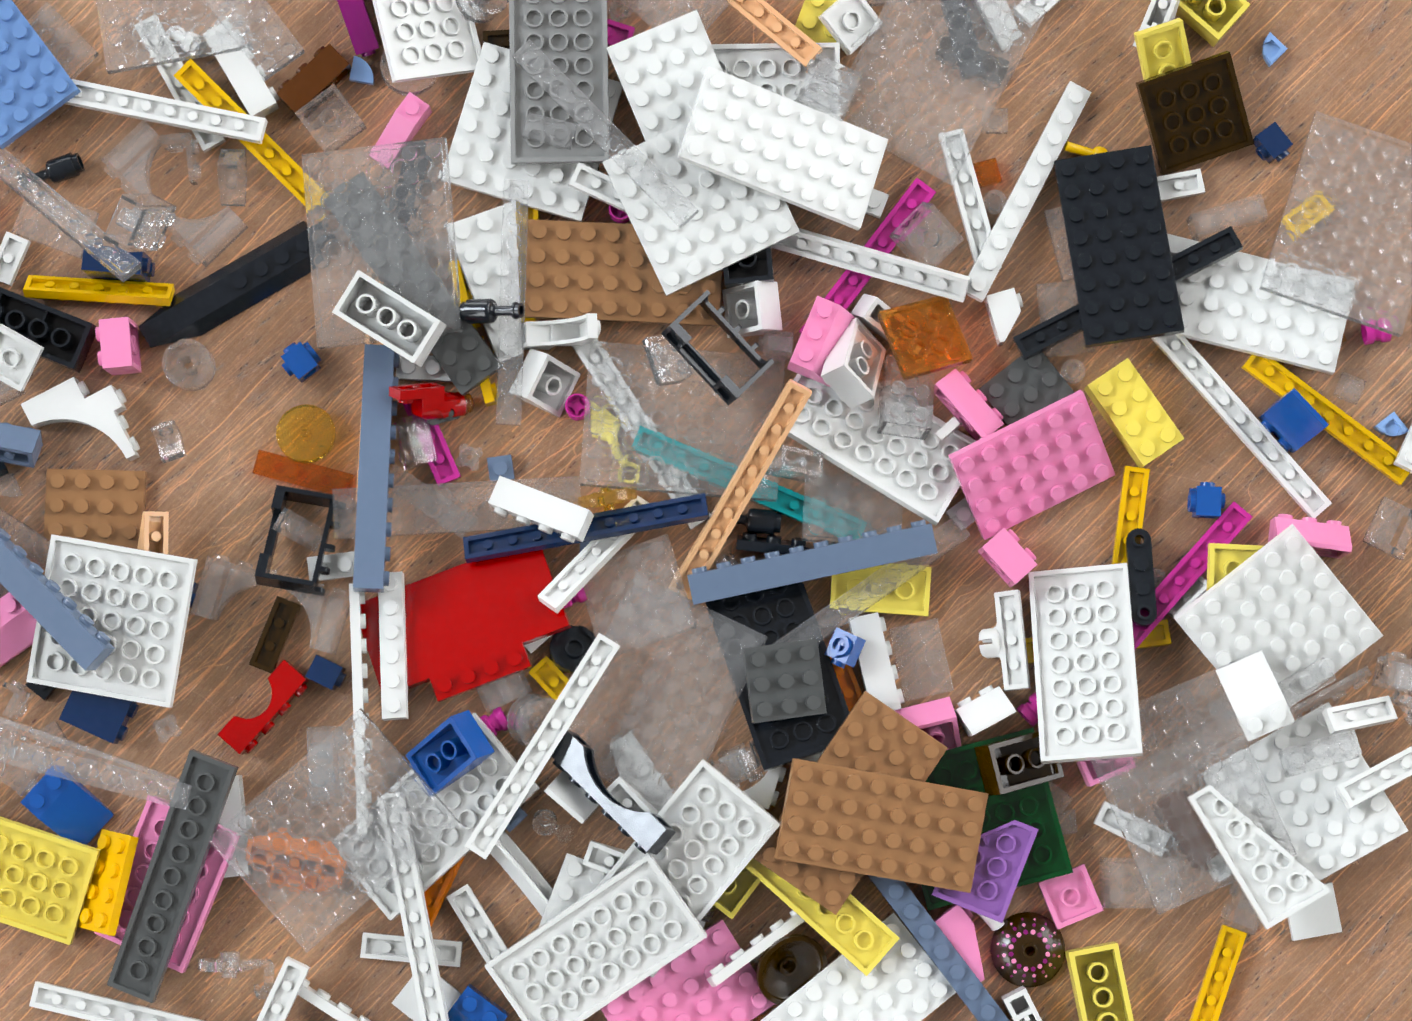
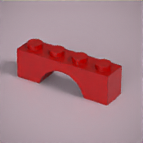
M283 660L267 678L272 690V697L268 708L261 715L250 719L233 716L217 734L237 753L242 755L245 752L251 753L258 745L256 740L262 733L264 735L268 734L275 726L273 723L278 715H285L292 706L289 704L295 696L299 698L307 690L308 686L306 684L309 679L287 660Z

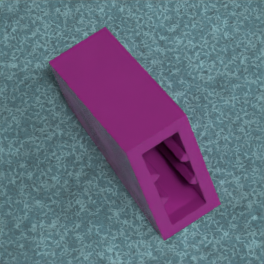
M337 0L356 55L361 54L362 57H366L376 53L375 49L379 48V43L365 1Z

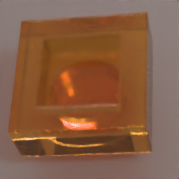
M996 158L973 163L979 188L1002 182Z

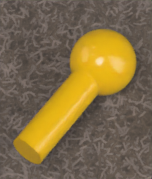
M1069 141L1064 145V151L1081 156L1108 152L1101 146L1091 149Z

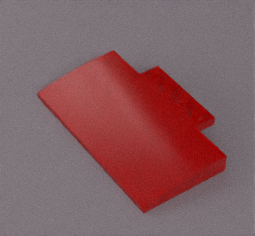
M543 550L472 563L466 562L405 585L408 689L431 681L437 701L442 702L531 668L532 665L524 645L571 628L564 607L558 613H555L538 599V595L553 580ZM376 596L366 600L365 604H361V614H366V629L361 630L363 638L367 640V651L381 689L379 598Z

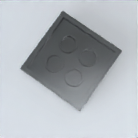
M1043 352L1025 361L1020 356L979 388L986 396L989 405L992 408L995 407L1003 416L1002 421L1006 426L1075 393Z
M816 638L742 648L752 723L827 713L818 640Z

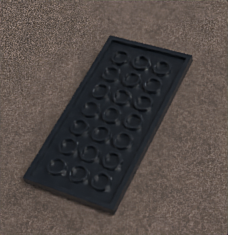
M1151 145L1055 160L1054 168L1085 348L1184 333V324Z
M803 582L705 602L764 772L792 763L793 758L803 759L823 752L849 715V710L833 665L830 663L831 659L825 655L827 648ZM816 638L818 640L827 713L752 723L742 648Z

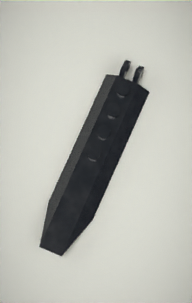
M302 221L176 294L170 306H162L139 326L150 348L202 336L328 263L321 249L334 242L337 238L334 234H330L316 243L313 237L329 227L327 221L313 226L310 230L305 222Z

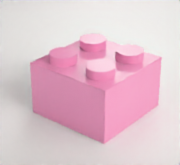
M129 317L100 319L99 327L95 329L96 339L98 342L100 341L101 351L97 353L99 366H102V369L111 375L142 373L138 324Z
M1003 528L981 547L978 553L1011 588L1037 566V563L1034 561L1037 558L1027 547L1023 549L1019 545L1018 541L1020 539L1011 529L1007 531Z

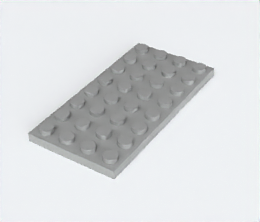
M509 0L511 165L602 163L608 160L607 0Z

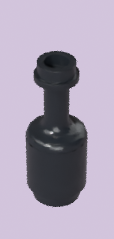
M70 152L48 160L45 170L31 175L23 173L21 176H18L22 189L26 190L32 189V184L46 179H51L53 183L63 182L79 176L80 172L85 171L80 155Z
M468 299L466 302H462L459 308L461 320L466 321L468 324L494 323L498 316H512L513 319L523 318L525 313L522 303L513 302L511 306H497L493 299Z
M751 508L746 515L740 516L736 524L745 525L750 533L774 535V533H780L782 513H776L775 510Z

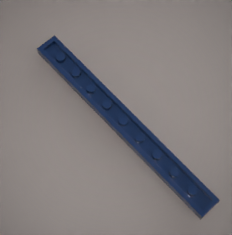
M702 493L593 513L594 517L583 542L708 520L710 518L706 494ZM536 524L463 537L464 554L467 563L582 542L577 540L574 543L568 542L560 538L561 534L554 531L552 534H547L538 529L539 526Z

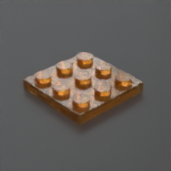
M936 296L879 311L877 315L903 380L971 363L973 359L948 298Z

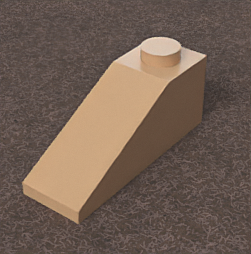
M143 511L137 549L168 554L169 512Z

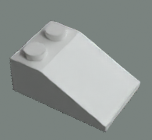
M856 317L852 319L825 359L821 377L838 394L842 401L850 408H854L874 398L886 349Z
M1262 650L1215 670L1248 742L1295 722Z

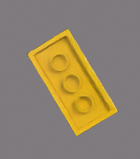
M105 829L101 830L97 842V849H101L86 894L83 910L80 912L78 927L109 936L116 935L139 837Z

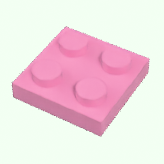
M1084 864L1072 868L1073 873L1038 882L1057 930L1104 911Z

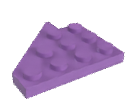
M1014 820L981 834L971 893L935 887L932 895L1003 923L1038 829Z

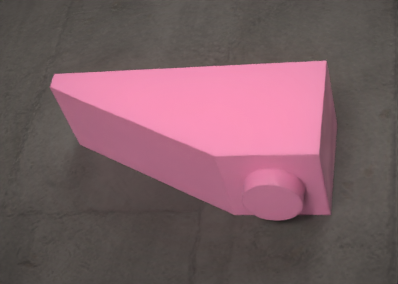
M409 92L394 112L369 156L390 170L431 115L430 106Z
M954 904L934 919V922L975 976L982 982L985 979L974 923L970 919L973 917V914L970 910Z

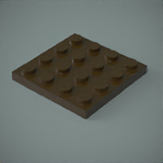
M1224 51L1135 83L1162 176L1254 144L1229 51Z

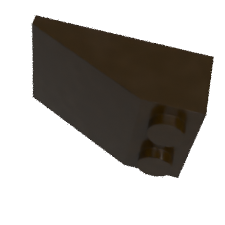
M1039 731L974 747L985 793H988V796L1001 795L1064 777L1061 763H1041Z

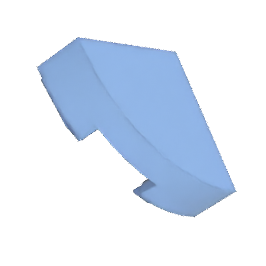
M1271 32L1267 35L1262 45L1263 59L1268 67L1288 49Z
M354 56L349 80L374 86V75L370 66L362 58Z
M1392 412L1373 427L1380 434L1389 437L1403 435L1409 430L1395 412Z

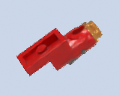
M434 382L389 386L390 397L397 399L398 403H411L412 414L427 420L430 425L452 421L460 418V416H466L473 411L474 402L471 394L467 393L465 396H462L460 392H447L444 386Z

